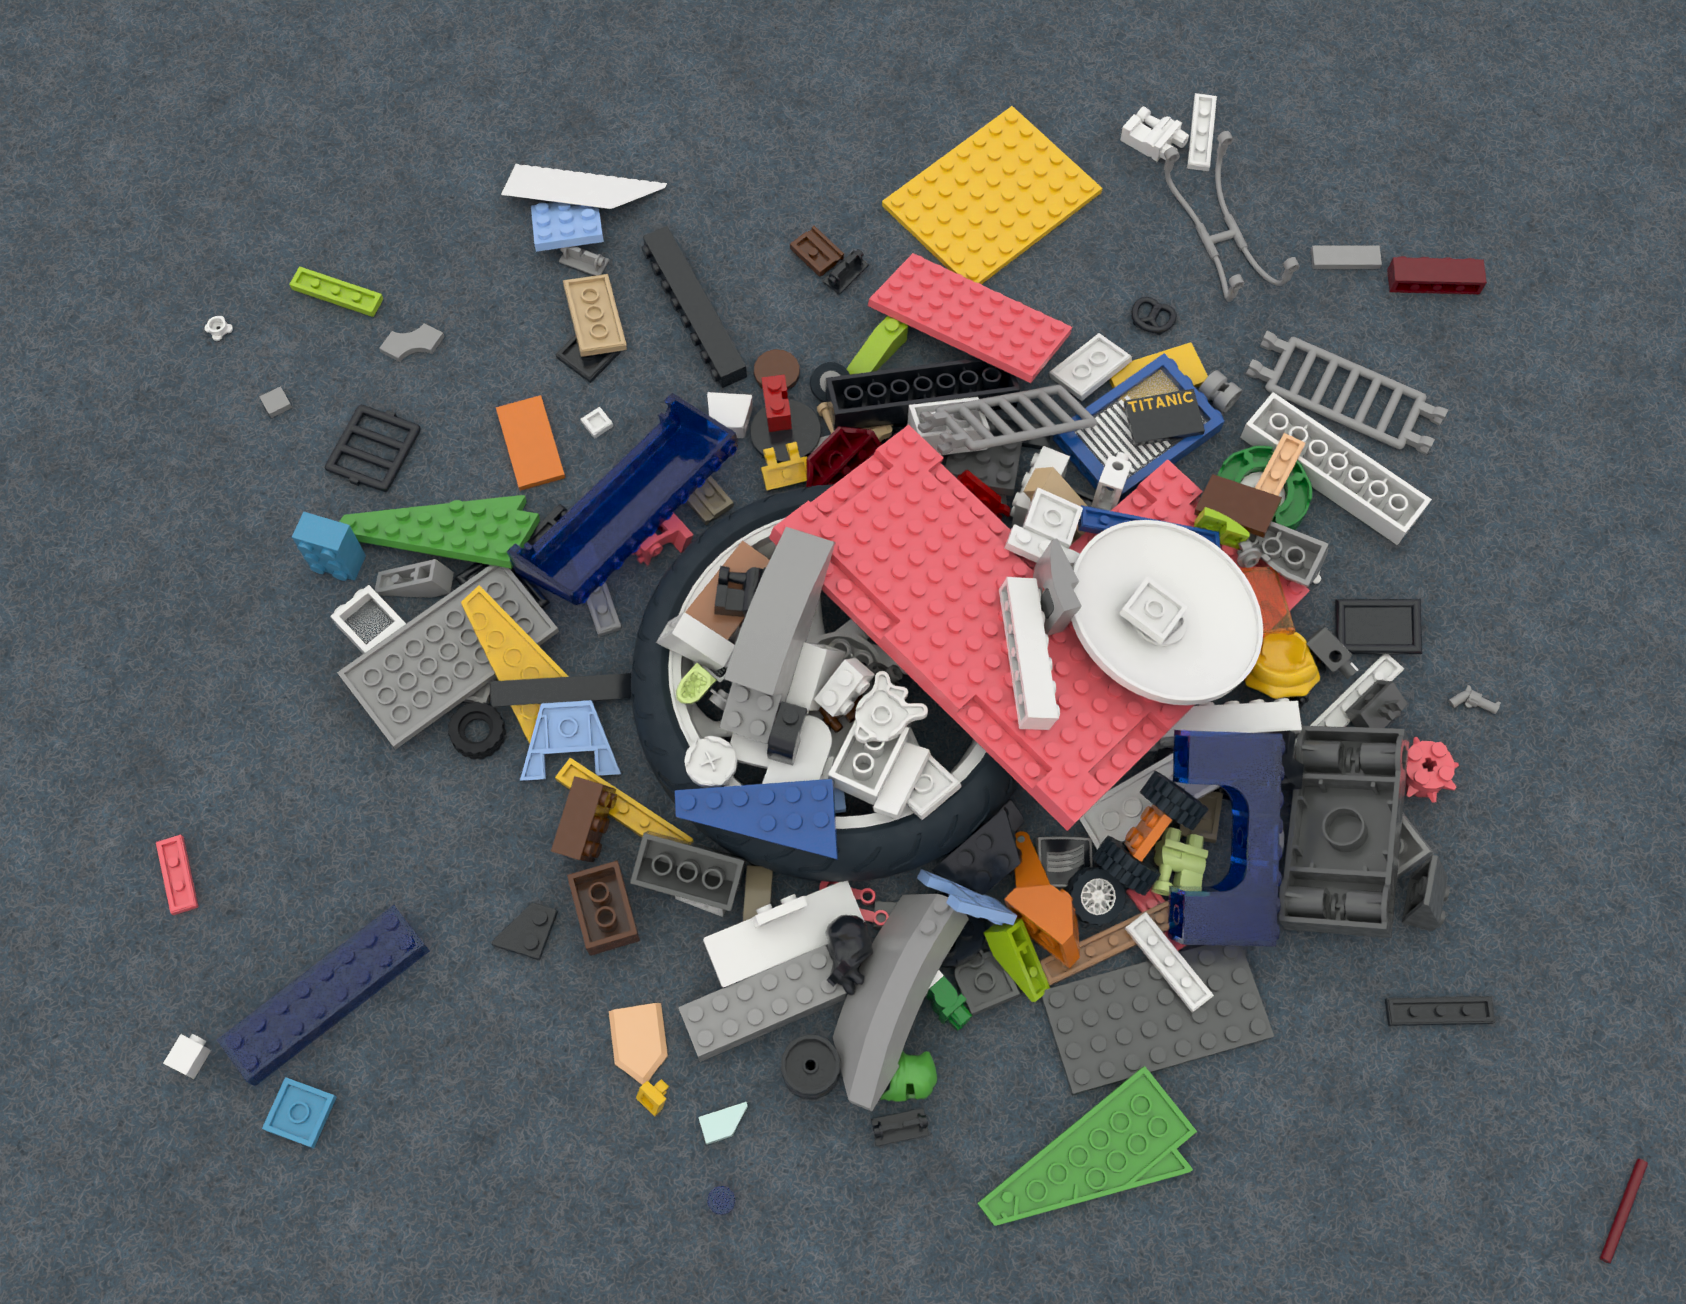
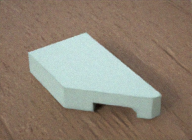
M747 1102L699 1117L706 1144L733 1136L744 1112L748 1108Z

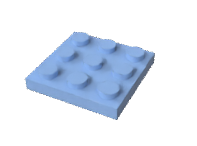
M561 202L531 205L536 252L604 242L599 207Z

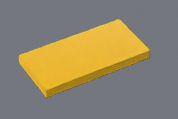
M1190 342L1133 360L1111 377L1109 381L1114 389L1164 353L1169 359L1171 358L1177 363L1178 369L1183 375H1187L1192 380L1195 388L1200 387L1208 375ZM1159 370L1121 396L1118 401L1122 400L1124 402L1126 400L1124 397L1127 395L1130 399H1136L1179 390Z

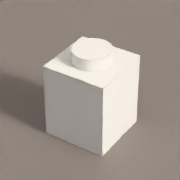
M181 1034L163 1064L194 1079L211 1050L204 1046L206 1041L194 1034L188 1038Z

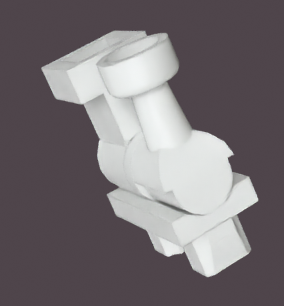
M1143 106L1123 126L1120 140L1146 156L1152 157L1155 161H1158L1160 158L1166 160L1164 152L1168 148L1173 147V143L1183 148L1188 142L1189 135L1181 130L1182 122L1174 121L1168 116L1161 120L1151 116V111Z

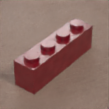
M1400 256L1393 257L1387 269L1389 292L1480 295L1487 283L1484 259H1452L1450 257L1407 258Z

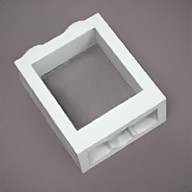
M370 585L358 590L350 601L337 607L334 614L331 615L336 626L363 654L406 624Z

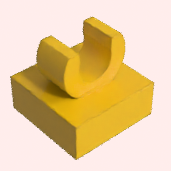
M662 1079L655 1086L646 1081L639 1088L636 1099L650 1113L656 1116L663 1109L666 1101L664 1095L667 1093L666 1090L669 1086Z

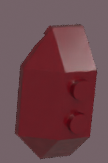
M838 427L806 459L807 487L836 484L873 456L876 449L882 445L875 432L871 429Z

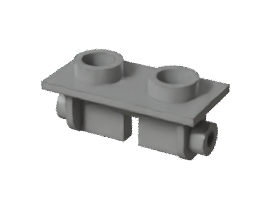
M576 246L560 249L563 255L559 263L593 276L601 275L609 262V259L601 254L597 255Z

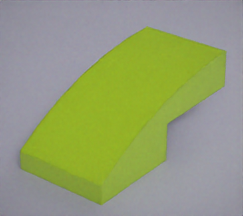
M1205 507L1195 519L1194 527L1219 532L1220 544L1239 549V543L1249 538L1250 533L1244 527L1213 509Z

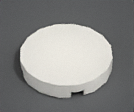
M707 736L692 743L686 752L684 761L687 775L694 783L704 788L723 786L732 779L737 768V757L731 744L723 738Z

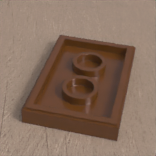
M1212 474L1195 508L1194 514L1199 515L1205 507L1213 509L1236 521L1249 533L1264 538L1282 497Z

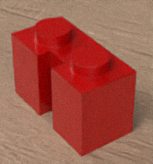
M785 374L761 377L769 432L792 429Z

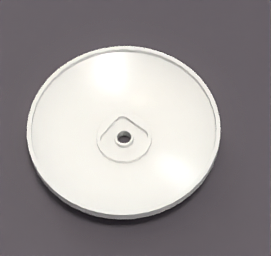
M1154 520L1129 521L1114 525L1099 533L1085 546L1076 559L1072 568L1079 583L1074 588V592L1082 607L1071 619L1077 637L1092 660L1108 676L1123 687L1140 696L1161 703L1196 705L1211 702L1228 694L1253 669L1259 657L1263 641V621L1257 597L1237 564L1217 545L1205 537L1172 523ZM1147 576L1188 606V609L1161 645L1119 614Z

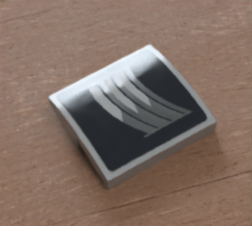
M1038 837L1036 839L1039 860L1050 884L1058 890L1065 889L1069 879L1078 870L1081 871L1085 867H1093L1091 838Z

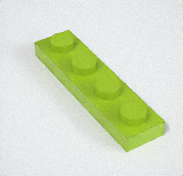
M300 266L289 284L294 291L371 317L375 316L383 301V296L380 293Z

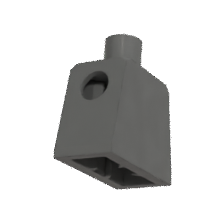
M1325 625L1306 640V644L1333 673L1338 669L1346 679H1349L1359 670L1349 660L1352 657L1349 650ZM1334 650H1337L1340 654V657L1336 660H1333L1329 655Z

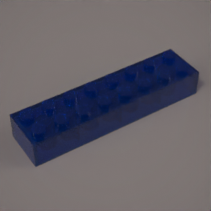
M393 905L219 1037L217 1041L246 1082L256 1086L430 952V950L402 913Z

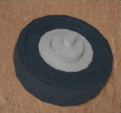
M837 362L820 364L813 371L810 378V388L813 395L819 401L827 402L825 397L826 378L850 375L849 371Z

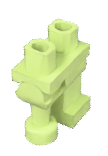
M1169 827L1165 829L1162 840L1155 845L1154 862L1159 866L1161 875L1152 886L1151 891L1159 895H1171V899L1177 896L1179 901L1190 904L1202 901L1204 890H1201L1202 878L1206 867L1205 859L1208 857V850L1203 849L1204 837L1190 834L1187 836L1186 844L1180 842L1181 831ZM1172 871L1175 872L1173 885L1169 882Z

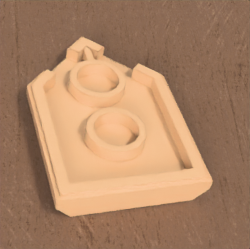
M661 1003L609 1011L615 1065L641 1085L646 1081L649 1082L659 1066L668 1057Z

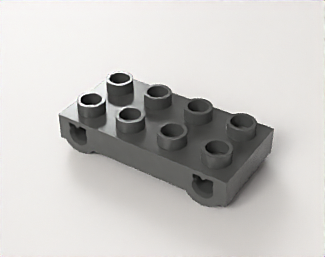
M1301 726L1302 730L1298 734L1295 757L1297 761L1304 764L1302 789L1293 790L1284 878L1282 879L1279 892V922L1285 930L1392 938L1409 750L1407 733L1405 729Z

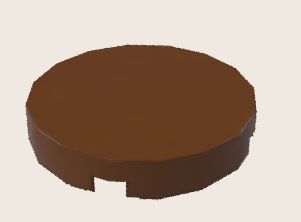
M773 349L766 351L758 357L754 364V377L762 389L761 377L785 374L787 389L794 387L799 379L800 366L798 361L791 353L785 350Z

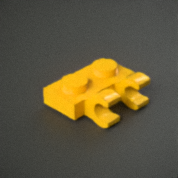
M797 442L786 444L790 460L777 463L773 447L763 450L767 466L761 467L766 491L807 481V456L800 458Z

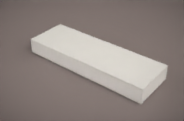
M905 743L873 806L874 812L899 819L931 755L929 749Z

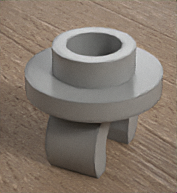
M1248 540L1240 542L1239 547L1241 550L1237 551L1238 565L1247 568L1255 566L1261 557V552L1257 548H1252Z

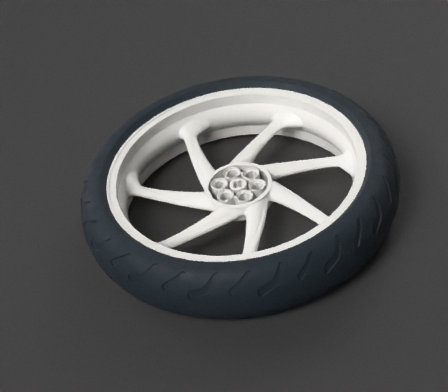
M817 485L777 493L757 500L722 518L700 534L672 563L661 578L648 602L637 633L633 652L631 700L636 729L646 759L657 780L674 804L675 790L704 788L694 783L687 775L684 761L686 752L691 744L707 736L731 737L733 732L719 728L721 721H712L699 709L696 703L682 704L676 699L677 686L693 667V660L656 642L668 621L686 612L742 540L770 560L776 548V545L769 539L773 527L808 500L812 502L833 485ZM819 597L806 642L825 644L846 651L844 659L857 658L860 662H864L867 665L873 662L882 663L888 668L896 665L901 669L902 674H907L878 645L868 642L869 636L852 619L835 632L825 634L821 598ZM741 627L729 639L734 644L737 641ZM809 710V713L806 714L817 717L822 721L824 718L818 710ZM845 716L839 718V722L843 726L841 731L835 733L832 728L830 730L832 747L829 756L834 757V762L855 722L854 720L849 723ZM909 727L907 743L919 746L912 728ZM973 739L962 759L950 772L961 783V788L923 820L907 805H905L899 819L880 813L836 817L838 860L696 822L692 823L711 840L734 855L776 873L815 881H866L910 871L951 852L970 838L1001 810L1015 792L1019 783ZM733 776L729 782L721 787L741 786L743 784Z

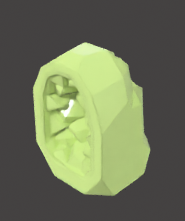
M696 663L678 684L676 699L682 704L696 703L709 691L717 679L700 664Z

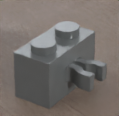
M1376 680L1345 713L1355 727L1385 728L1393 719L1401 714V711L1408 703L1393 681Z

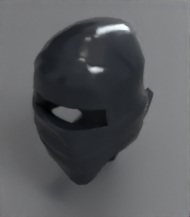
M846 914L838 916L828 924L825 932L828 942L827 950L833 961L832 970L827 981L833 987L836 984L842 985L848 995H854V982L860 985L864 983V975L857 969L873 953V949L871 948V938L864 920L856 915Z

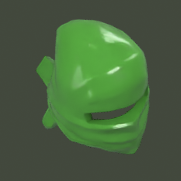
M902 1051L898 1061L899 1068L890 1081L889 1090L882 1094L880 1100L900 1102L907 1101L909 1098H915L916 1100L926 1099L931 1095L937 1083L936 1067L930 1052L926 1051L920 1055H909Z

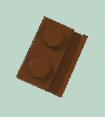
M812 226L810 231H806L790 243V249L819 277L837 265L839 260L844 259V253L815 226Z

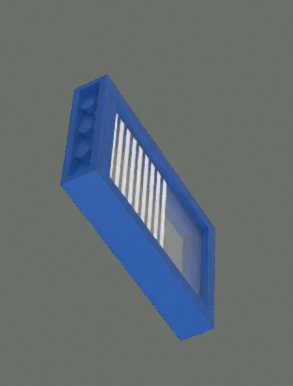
M1164 353L1085 408L1097 420L1096 426L1053 435L1052 440L1065 455L1070 456L1069 460L1095 490L1108 457L1111 455L1115 456L1117 452L1127 454L1129 457L1128 461L1132 465L1120 496L1119 504L1166 460L1175 464L1219 433L1225 421L1220 411L1214 409L1208 403L1207 397L1193 386L1192 380L1187 375H1183L1178 369L1177 363L1173 359H1169ZM1194 389L1205 429L1203 435L1134 446L1124 408V400ZM1077 414L1072 417L1074 421L1082 420ZM1106 486V488H1107L1108 490L1114 491L1113 488H1110V487H1107V486Z

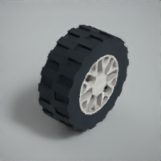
M1085 867L1081 871L1078 870L1069 879V883L1065 888L1066 892L1073 899L1072 904L1076 910V918L1084 923L1091 925L1108 924L1114 918L1116 919L1124 908L1123 904L1126 900L1124 896L1125 888L1117 878H1114L1103 868Z

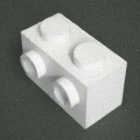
M857 658L844 659L814 700L832 717L846 715L854 707V702L858 696L870 686L869 682L875 674Z

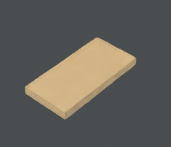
M608 274L563 280L581 357L627 350Z

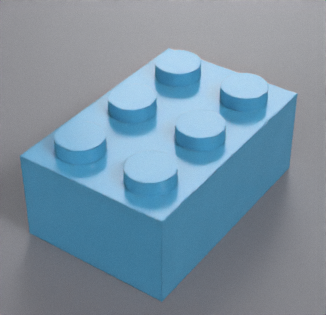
M303 512L292 535V539L307 561L310 569L319 574H324V572L330 573L342 581H346V579L355 581L366 554L350 525Z

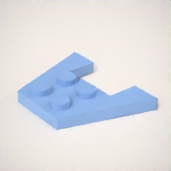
M592 700L542 703L540 705L520 781L546 779L545 754L594 751L597 776L621 774Z
M923 869L920 870L917 879L927 887L950 894L946 903L956 912L968 914L976 918H985L1001 926L1003 923L1014 925L1017 915L997 899L985 894L981 895Z

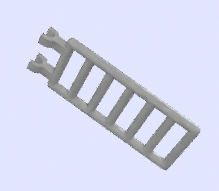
M1054 385L940 406L936 409V413L933 414L929 411H923L920 413V417L926 422L918 424V429L922 433H927L934 427L947 425L955 435L940 433V438L944 444L938 445L937 450L941 455H945L953 451V449L967 447L970 451H976L1096 426L1097 420L1063 386ZM1057 394L1082 420L1074 421L1050 396ZM1038 398L1062 424L1054 425L1030 399ZM1019 402L1043 427L1035 429L1010 403ZM999 405L1023 431L1015 433L991 407ZM979 409L1003 435L994 437L971 410ZM959 413L983 439L974 441L950 414Z

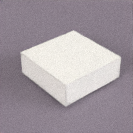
M600 407L580 419L594 439L613 427V422Z

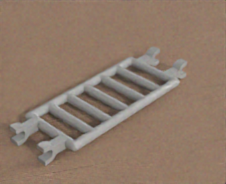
M1266 331L1260 347L1274 350L1281 354L1274 370L1268 369L1260 362L1252 359L1246 375L1249 377L1259 378L1267 382L1265 386L1266 391L1274 392L1281 398L1396 449H1403L1405 444L1415 447L1417 451L1427 454L1435 439L1411 432L1418 416L1422 415L1429 418L1431 422L1440 425L1448 412V409L1443 407H1434L1425 403L1426 394L1299 338L1291 337L1286 342L1277 338L1275 334ZM1296 347L1308 354L1290 390H1286L1277 386V383ZM1316 357L1328 361L1329 364L1311 400L1298 395ZM1339 366L1351 372L1333 409H1329L1319 403ZM1360 375L1372 382L1355 418L1352 419L1341 414ZM1380 385H1383L1394 391L1375 429L1363 424V421ZM1403 394L1415 399V402L1398 438H1395L1384 432Z

